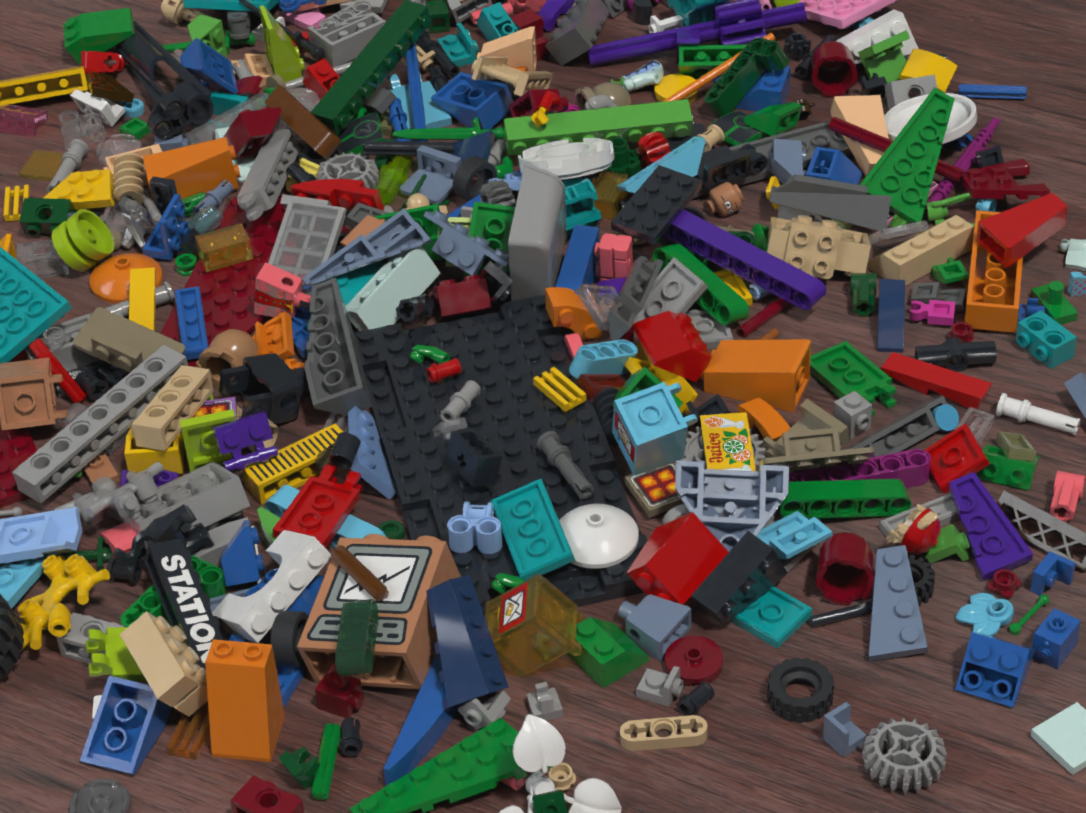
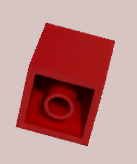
M691 512L655 528L627 571V574L646 595H654L684 605L729 552L702 521Z

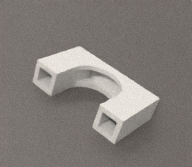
M283 530L266 550L280 565L274 577L263 588L250 596L240 597L228 594L212 614L217 616L220 625L229 634L241 635L244 639L256 643L264 637L272 627L278 613L288 609L332 557L314 536Z

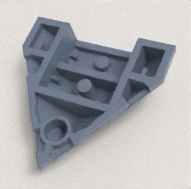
M676 460L675 490L689 512H693L728 552L731 551L747 531H750L757 537L788 495L789 466L761 465L759 471L704 469V462Z

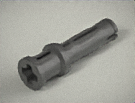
M548 431L541 435L536 443L537 448L540 452L547 455L549 464L560 470L580 499H586L591 496L594 487L572 461L570 450L567 446L560 443L558 434L554 431Z

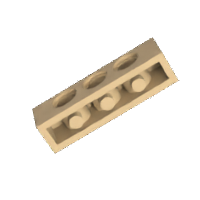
M180 366L137 419L133 421L132 433L135 437L136 446L163 451L169 447L182 431L180 420L192 418L213 393L210 369Z

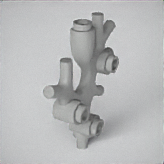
M156 462L139 473L128 472L126 479L129 482L118 489L116 483L107 476L98 478L92 484L93 492L85 495L75 493L72 496L71 502L59 506L55 510L77 507L83 522H87L89 526L103 520V510L111 506L116 507L120 517H124L125 521L135 519L141 514L139 511L141 506L138 500H142L143 504H147L159 497L157 494L159 490L153 477L163 471V466L161 463Z

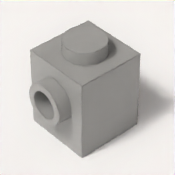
M853 391L834 402L833 417L848 426L850 440L871 429L872 404L857 392Z

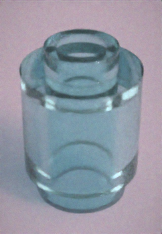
M212 204L207 207L204 206L188 221L190 226L188 230L195 228L206 239L221 224L220 221L224 217Z

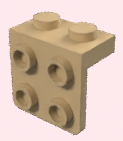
M804 215L791 218L790 234L784 261L814 277L832 278L842 233L841 226H837V222L831 220H822V223L814 222L812 217Z

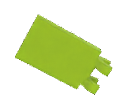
M107 627L105 634L97 629L88 630L89 640L85 641L86 653H92V663L88 666L89 677L111 675L130 681H147L120 636V633L127 627ZM105 651V654L94 652Z

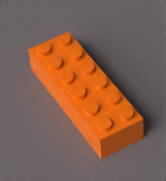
M976 210L965 323L970 324L975 330L1016 333L1023 257L1012 266L1005 268L976 241L978 221L1001 212Z

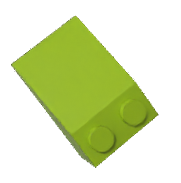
M264 5L259 6L266 54L273 73L280 75L285 82L301 78V71H305L303 59L300 58L298 46H293L291 38Z

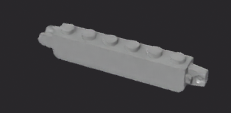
M291 128L280 129L269 135L263 143L237 196L238 204L242 210H245L249 221L256 220L261 217L264 211L275 206L289 175L286 173V169L291 163H294L301 148Z

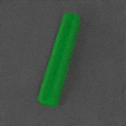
M327 723L324 726L317 760L320 767L314 774L311 789L312 798L316 801L319 799L324 801L329 796L341 734L340 726L336 723Z

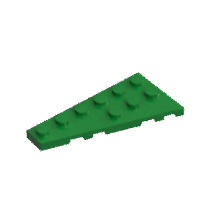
M935 87L860 184L867 186L866 195L891 196L889 211L899 215L918 228L920 227L955 100Z
M499 718L446 751L439 753L421 766L414 768L396 781L389 783L371 796L364 798L361 802L349 808L350 813H409L421 809L424 813L433 810V804L446 799L453 803L493 789L498 785V781L514 776L518 780L527 777L526 771L517 765L513 757V744L518 731L502 718Z

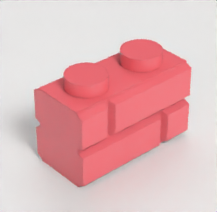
M605 233L602 235L600 243H596L594 255L599 258V262L596 264L595 276L600 277V281L627 278L633 265L631 236H616V234Z

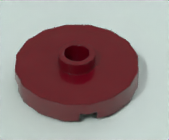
M693 635L681 637L672 642L666 649L664 660L667 674H670L674 666L680 667V679L684 680L683 685L692 686V683H701L702 681L710 683L722 672L723 654L721 648L713 640L706 637Z

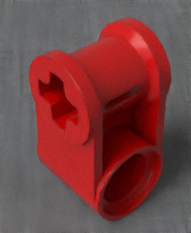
M81 51V66L84 67L85 74H88V71L117 73L124 68L125 61L120 54L101 51ZM116 60V64L113 66L109 65V61Z

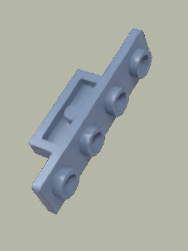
M436 210L435 212L426 211L423 215L444 228L432 251L468 274L476 275L486 256L504 267H510L509 254L498 248L496 251L488 246L489 242L480 236L474 238L468 234L469 229L459 223L455 225L447 221L449 217L446 214Z

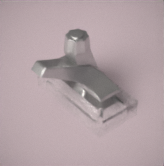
M123 196L118 204L123 212L122 215L127 228L121 245L126 249H130L136 241L140 248L143 249L146 244L143 238L144 234L152 232L157 223L153 221L149 212L144 207Z

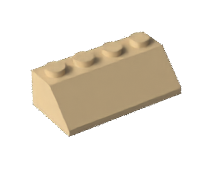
M955 215L870 259L867 263V268L883 279L905 280L906 286L930 273L934 265L947 263V258L952 257L954 260L971 251L974 226L958 215Z

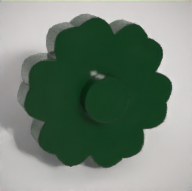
M618 137L610 139L609 141L613 143L614 160L610 167L599 171L598 174L602 176L608 175L611 179H624L626 175L634 176L640 171V154L635 150H629V145L625 139Z

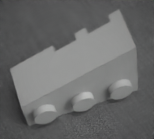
M372 12L347 18L345 23L335 25L334 21L328 22L327 27L323 28L307 27L308 38L311 44L323 49V56L321 58H325L332 67H336L355 59L386 21Z

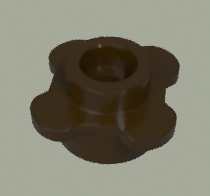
M806 99L795 101L802 105L799 118L812 114L811 108L815 107L814 102L808 103Z

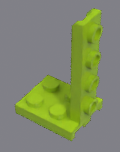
M212 394L208 397L207 400H213ZM233 409L180 420L190 472L211 462L222 466L223 462L232 460L231 452L223 455L219 453L212 428L236 420Z

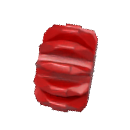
M661 132L648 133L638 141V151L646 167L671 152L667 139L664 138Z

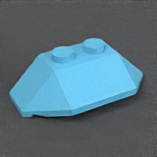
M694 136L656 162L617 185L618 189L635 194L658 165L694 177L698 173L705 145L704 137Z

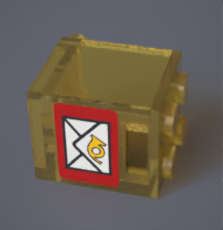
M541 574L533 576L486 603L485 620L499 660L520 678L568 652L574 656L582 654V646L575 641L576 624L584 620V615L577 610V605Z

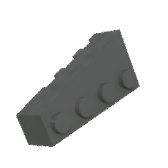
M575 0L576 5L566 12L568 16L563 18L557 24L559 28L549 35L550 40L545 47L561 66L592 48L593 44L591 41L594 42L596 40V34L601 30V25L605 22L610 12L601 0Z

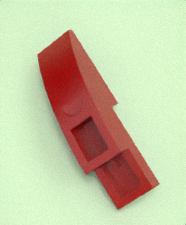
M323 179L302 182L290 187L292 196L328 200L333 206L343 207L348 210H352L357 203L384 210L379 190L366 188L364 181Z

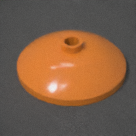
M139 253L118 254L105 259L94 268L89 277V285L92 293L98 299L118 304L129 299L130 269L155 268L156 288L162 283V269L156 260Z

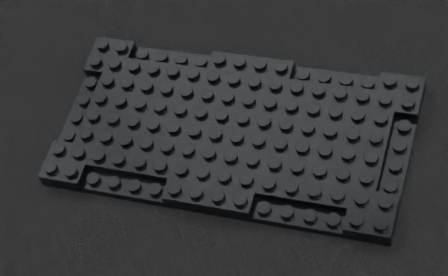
M545 295L501 303L500 312L404 331L401 323L353 332L373 406L371 410L397 491L398 501L410 540H416L420 536H432L441 541H446L460 576L470 575L488 626L500 624L502 597L512 591L509 587H506L503 593L493 589L491 583L495 580V575L506 573L520 577L502 529V548L498 552L484 554L479 551L477 546H474L466 553H457L450 548L447 523L452 517L463 515L464 502H470V505H487L488 502H491L490 500L538 479H542L559 520L569 511L583 505H611L625 511L634 519L638 527L639 540L635 551L626 560L606 568H585L568 563L527 581L526 583L535 590V593L530 600L526 601L525 618L645 593L636 585L634 580L627 574V571L646 544L645 534L642 535L615 469L614 456L587 391H584L581 381L569 372L572 359L561 334V327H554L546 310ZM416 345H427L443 350L450 354V360L458 359L462 369L461 374L442 379L439 384L431 383L427 377L426 369L432 363L436 365L439 363L424 356L421 363L410 358V354L413 352L412 348ZM555 367L586 393V401L565 412L533 384V378L536 376L541 378L543 372L550 373V369ZM467 381H475L480 386V393L472 400L468 411L462 412L454 424L449 425L443 422L440 414L450 403L451 396L459 392ZM547 383L552 389L556 391V389L553 386ZM475 428L502 455L495 485H487L482 488L472 487L445 460L451 431ZM548 431H554L558 434L560 443L567 446L570 450L572 461L594 487L591 496L586 499H580L560 470L549 464L547 455L540 452L537 448L536 443L541 435Z

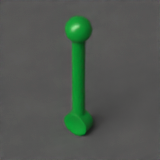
M1045 594L1040 595L1038 602L1018 623L1010 624V634L1019 635L1021 627L1043 605L1045 606L1050 602L1049 596Z

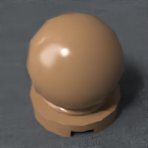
M237 329L225 330L216 335L211 341L210 346L200 354L196 367L210 369L212 385L218 387L216 391H219L221 370L243 366L244 357L259 355L257 343L247 332Z

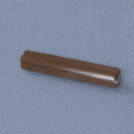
M338 545L336 549H332L331 556H333V560L376 601H382L385 597H388L389 591L387 586L344 546Z

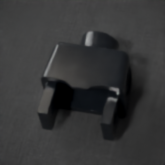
M276 353L244 357L243 366L221 370L218 392L222 396L240 392L244 399L241 418L264 411L267 414V418L275 425L295 420L299 415L301 399L307 398L310 395L305 369L303 367L290 369Z

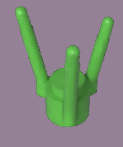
M965 193L940 201L926 202L929 222L935 221V225L945 221L943 217H948V205L973 198H971L969 193Z

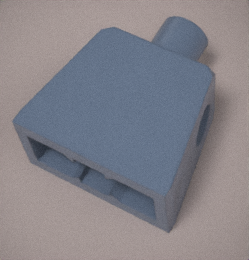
M647 595L637 606L624 601L618 611V616L625 619L626 635L640 649L659 662L665 658L666 649L670 644L683 637L691 629L690 607L654 595Z

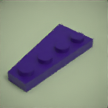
M974 472L950 482L949 490L982 581L994 577L995 572L998 570H1010L1032 560V551Z

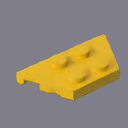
M110 169L77 171L67 176L44 198L71 199L75 210L112 207L115 204L112 198L114 175Z

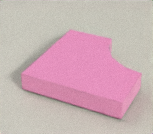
M324 7L295 13L280 12V16L284 17L285 21L305 30L310 26H314L315 29L319 28L320 22L326 19L320 13Z

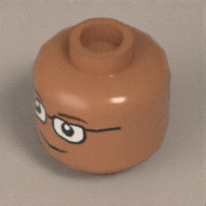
M725 182L710 190V200L707 201V204L712 214L717 212L719 216L727 217L741 209L744 197L737 184L732 185L730 182Z

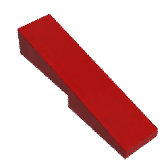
M894 352L891 353L881 367V370L888 376L924 395H927L931 389L974 412H977L992 385L991 382Z

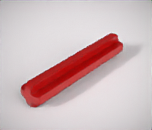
M41 339L33 341L29 346L37 359L50 358L52 375H63V381L57 382L58 385L75 405L81 403L86 398L83 390Z

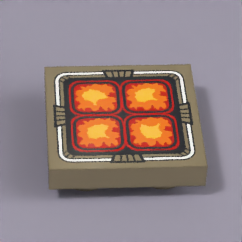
M675 461L636 476L633 474L625 476L626 486L649 518L684 504L675 490Z

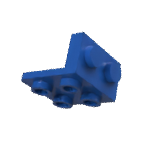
M174 194L160 222L156 224L142 249L143 255L155 259L171 260L175 252L179 250V245L189 229L188 222L185 221L184 216L185 204L182 203L180 194Z

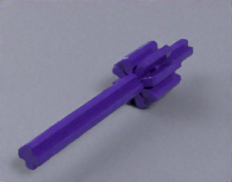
M738 0L715 5L713 10L714 21L593 45L587 51L590 66L677 49V30H699L700 44L718 40L719 45H747L755 38L765 37V30L806 22L805 6L803 2L762 10L758 0Z

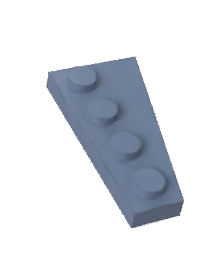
M906 545L877 549L869 662L928 653Z

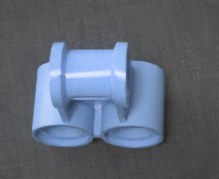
M464 502L463 515L454 516L447 523L449 545L454 552L466 553L474 546H477L479 551L484 554H494L502 548L501 523L494 517V505L491 502H488L487 505H470V502Z

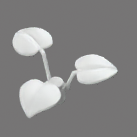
M531 714L526 715L513 744V757L517 765L527 772H532L525 780L526 790L530 793L527 796V813H533L532 797L534 795L558 790L555 788L553 781L546 775L548 771L547 766L559 765L565 756V742L557 729L546 720ZM588 778L580 782L574 789V798L564 794L565 801L572 804L568 813H621L622 806L613 789L606 782L597 778ZM511 805L505 807L499 813L524 812L520 807Z

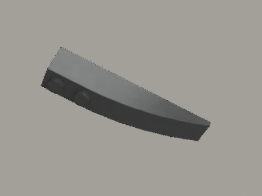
M336 278L312 286L310 301L311 322L308 323L309 342L306 345L308 356L304 367L313 406L315 409L347 416L348 411L354 406H357L360 410L371 408L373 406L363 366Z

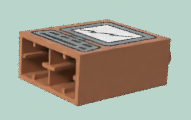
M368 534L364 538H339L337 546H344L385 584L389 595L382 601H376L333 560L332 556L297 645L315 683H320L331 666L336 665L337 672L344 673L346 669L350 670L352 677L361 680V686L420 689L435 657L434 643L438 639L437 631L431 625L426 590L449 579L461 577L446 541H441L432 536H420L416 540H394L379 534Z

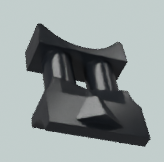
M106 361L95 365H87V369H92L96 373L97 378L101 377L107 382L109 390L130 373Z

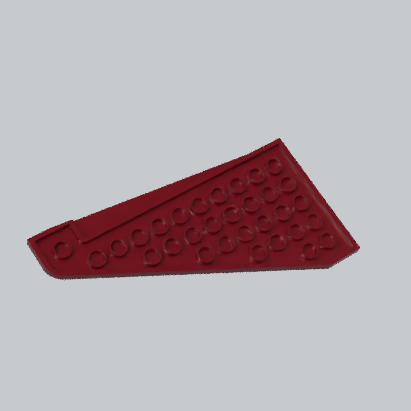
M279 195L275 206L264 211L261 217L253 221L248 220L245 210H242L238 204L237 197L229 201L184 289L200 287L208 347L219 333L228 329H237L249 334L255 329L257 321L262 323L268 317L254 313L256 277L263 265L269 262L286 209L280 204L281 195ZM293 219L291 227L299 229L301 220ZM316 222L314 231L319 232L326 223ZM342 226L341 230L347 236L351 230ZM289 232L285 246L297 248L296 242L302 238L298 237L297 233ZM283 251L278 265L296 268L300 254ZM306 260L302 261L300 268L309 270ZM298 273V277L301 279L306 276V274ZM175 304L160 334L181 343L177 305ZM199 358L187 360L188 366L196 367Z

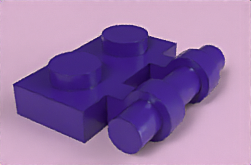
M264 411L212 428L219 453L223 455L231 452L232 460L223 462L224 468L229 471L235 469L241 471L246 469L248 465L257 462L262 464L268 462L269 458L278 456L275 445L265 448L263 441L273 438L267 414ZM254 445L256 452L242 456L240 449Z

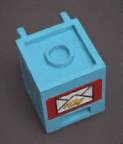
M663 382L614 400L612 433L634 476L684 458L688 426L695 424L698 419L695 414L683 417L672 395L681 391L682 388L679 383L667 386Z

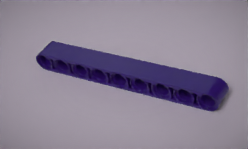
M686 210L681 212L663 235L669 240L688 248V250L803 310L811 309L826 295L825 285L816 277Z

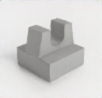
M547 682L535 684V692L526 694L531 715L546 721L563 717V709L556 689H548Z

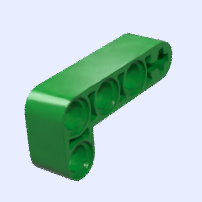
M191 555V564L194 571H198L200 575L203 593H207L209 599L227 594L222 570L201 558ZM154 585L121 615L120 622L122 626L129 627L146 611L157 618L161 616L169 622Z

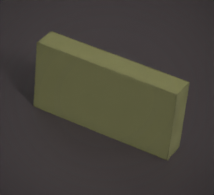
M997 432L996 442L1008 459L1035 461L1037 452L1023 434Z

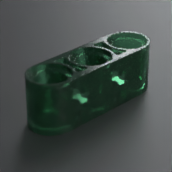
M375 599L343 603L335 655L336 669L341 677L372 672L379 622V611Z

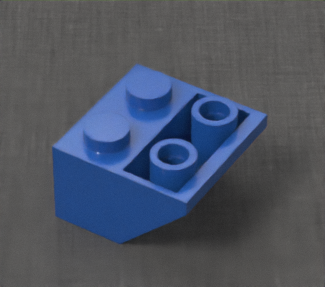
M816 147L806 176L859 185L862 172L840 150Z
M971 632L955 690L1014 707L1026 681L1035 649L980 632Z

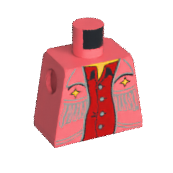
M265 263L256 277L254 313L276 317L285 311L292 319L298 308L310 311L311 295L302 293L303 280L300 277Z

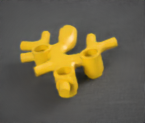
M78 554L70 556L67 560L64 555L57 557L51 555L43 561L42 567L44 568L43 572L52 581L50 587L44 593L25 600L17 609L19 617L23 620L20 623L24 631L22 649L29 643L33 650L40 649L42 646V630L47 626L52 635L56 637L65 636L68 630L71 629V613L67 606L60 603L61 600L68 593L77 589L78 603L81 605L87 604L89 601V591L96 584L109 580V571L103 569L97 572L83 556H78Z

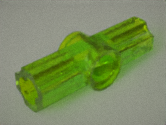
M392 155L388 165H382L379 182L375 190H379L383 205H388L394 200L400 186L408 179V171L414 161L413 155Z

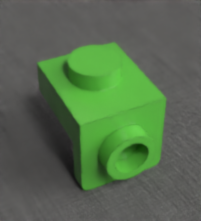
M951 524L941 529V534L937 540L938 544L933 546L928 552H925V556L930 563L955 553L964 562L969 560L967 549L970 548V544L965 533H959L956 527Z

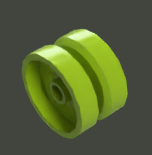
M79 209L67 221L62 222L52 231L51 238L58 255L71 268L80 272H87L99 260H103L114 250L115 243L109 228L100 217L87 209Z

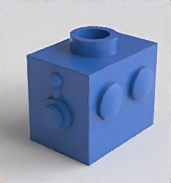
M1054 608L1034 632L1032 648L1035 651L1033 658L1058 669L1077 645L1081 620Z

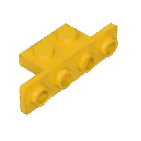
M639 341L636 345L638 352L635 358H628L625 363L626 368L631 372L632 376L633 373L646 367L662 383L665 382L667 386L679 383L682 389L675 395L683 402L679 410L681 414L685 415L689 410L686 403L689 401L693 403L698 394L683 377L653 366Z

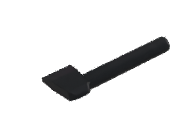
M873 601L810 616L809 624L811 627H817L872 613Z

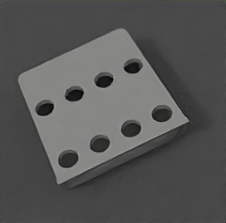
M527 163L524 165L508 242L510 278L513 280L511 284V301L545 295V288L555 287L567 239L564 183L555 174Z

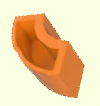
M545 288L546 310L554 327L572 329L575 333L579 334L581 341L603 337L601 325L592 305L586 297L583 298L576 294L574 290L568 288Z

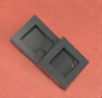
M380 88L365 107L373 113L383 114L396 96L391 91Z
M939 282L914 283L911 301H921L924 304H929L930 300L955 302L954 312H964L967 292L966 288L941 290Z

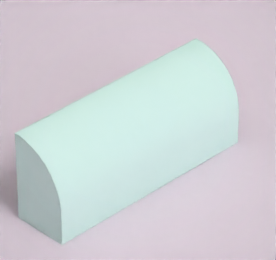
M422 246L393 255L345 306L350 322L359 331L394 325L400 318L397 317L396 313L400 300L420 296L439 276V270Z

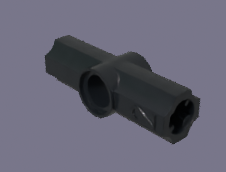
M429 294L400 300L396 313L397 317H401L405 322L434 315L438 305L436 299L431 298Z
M955 337L945 340L940 345L916 346L914 353L917 360L939 367H947V369L955 372L966 369L968 365L996 363L997 358L995 341L964 343L962 339Z

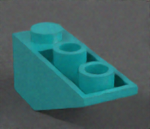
M500 2L481 10L477 25L487 41L490 42L519 31Z

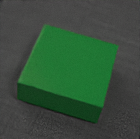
M137 117L119 127L120 134L134 142L151 133L147 123Z

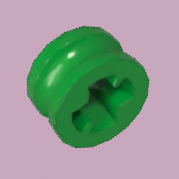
M189 253L179 255L175 259L177 273L185 277L190 276L197 264L196 256Z

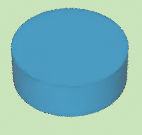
M944 404L937 406L932 411V415L940 429L938 431H951L958 425L959 415L953 406Z

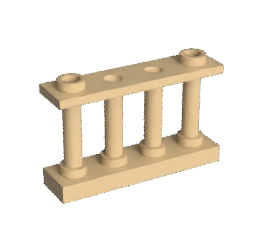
M505 56L478 57L471 68L473 73L471 79L501 80L512 84L513 88H515L514 94L522 96L529 90L549 89L553 73L547 71L524 72L507 66L508 57Z

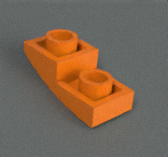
M756 398L737 406L740 413H747L749 428L757 427L764 439L768 436L776 442L782 437L783 433L790 429V426L783 417L761 398Z

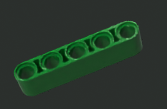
M672 244L654 250L653 262L658 259L663 261L660 269L661 272L673 258H676L708 285V288L695 302L720 324L728 325L747 319L749 316L747 302L682 245Z
M899 479L789 482L788 495L778 508L783 517L799 511L807 519L813 517L894 516L909 510L912 502L904 483Z

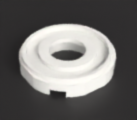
M583 138V142L569 143V139L549 142L522 151L523 158H521V155H518L521 173H523L524 165L527 163L549 171L560 179H570L597 173L610 167L614 160L613 143L600 138Z

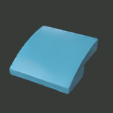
M796 511L763 528L757 537L772 547L780 559H789L831 537L832 531L816 517L808 520L799 511Z

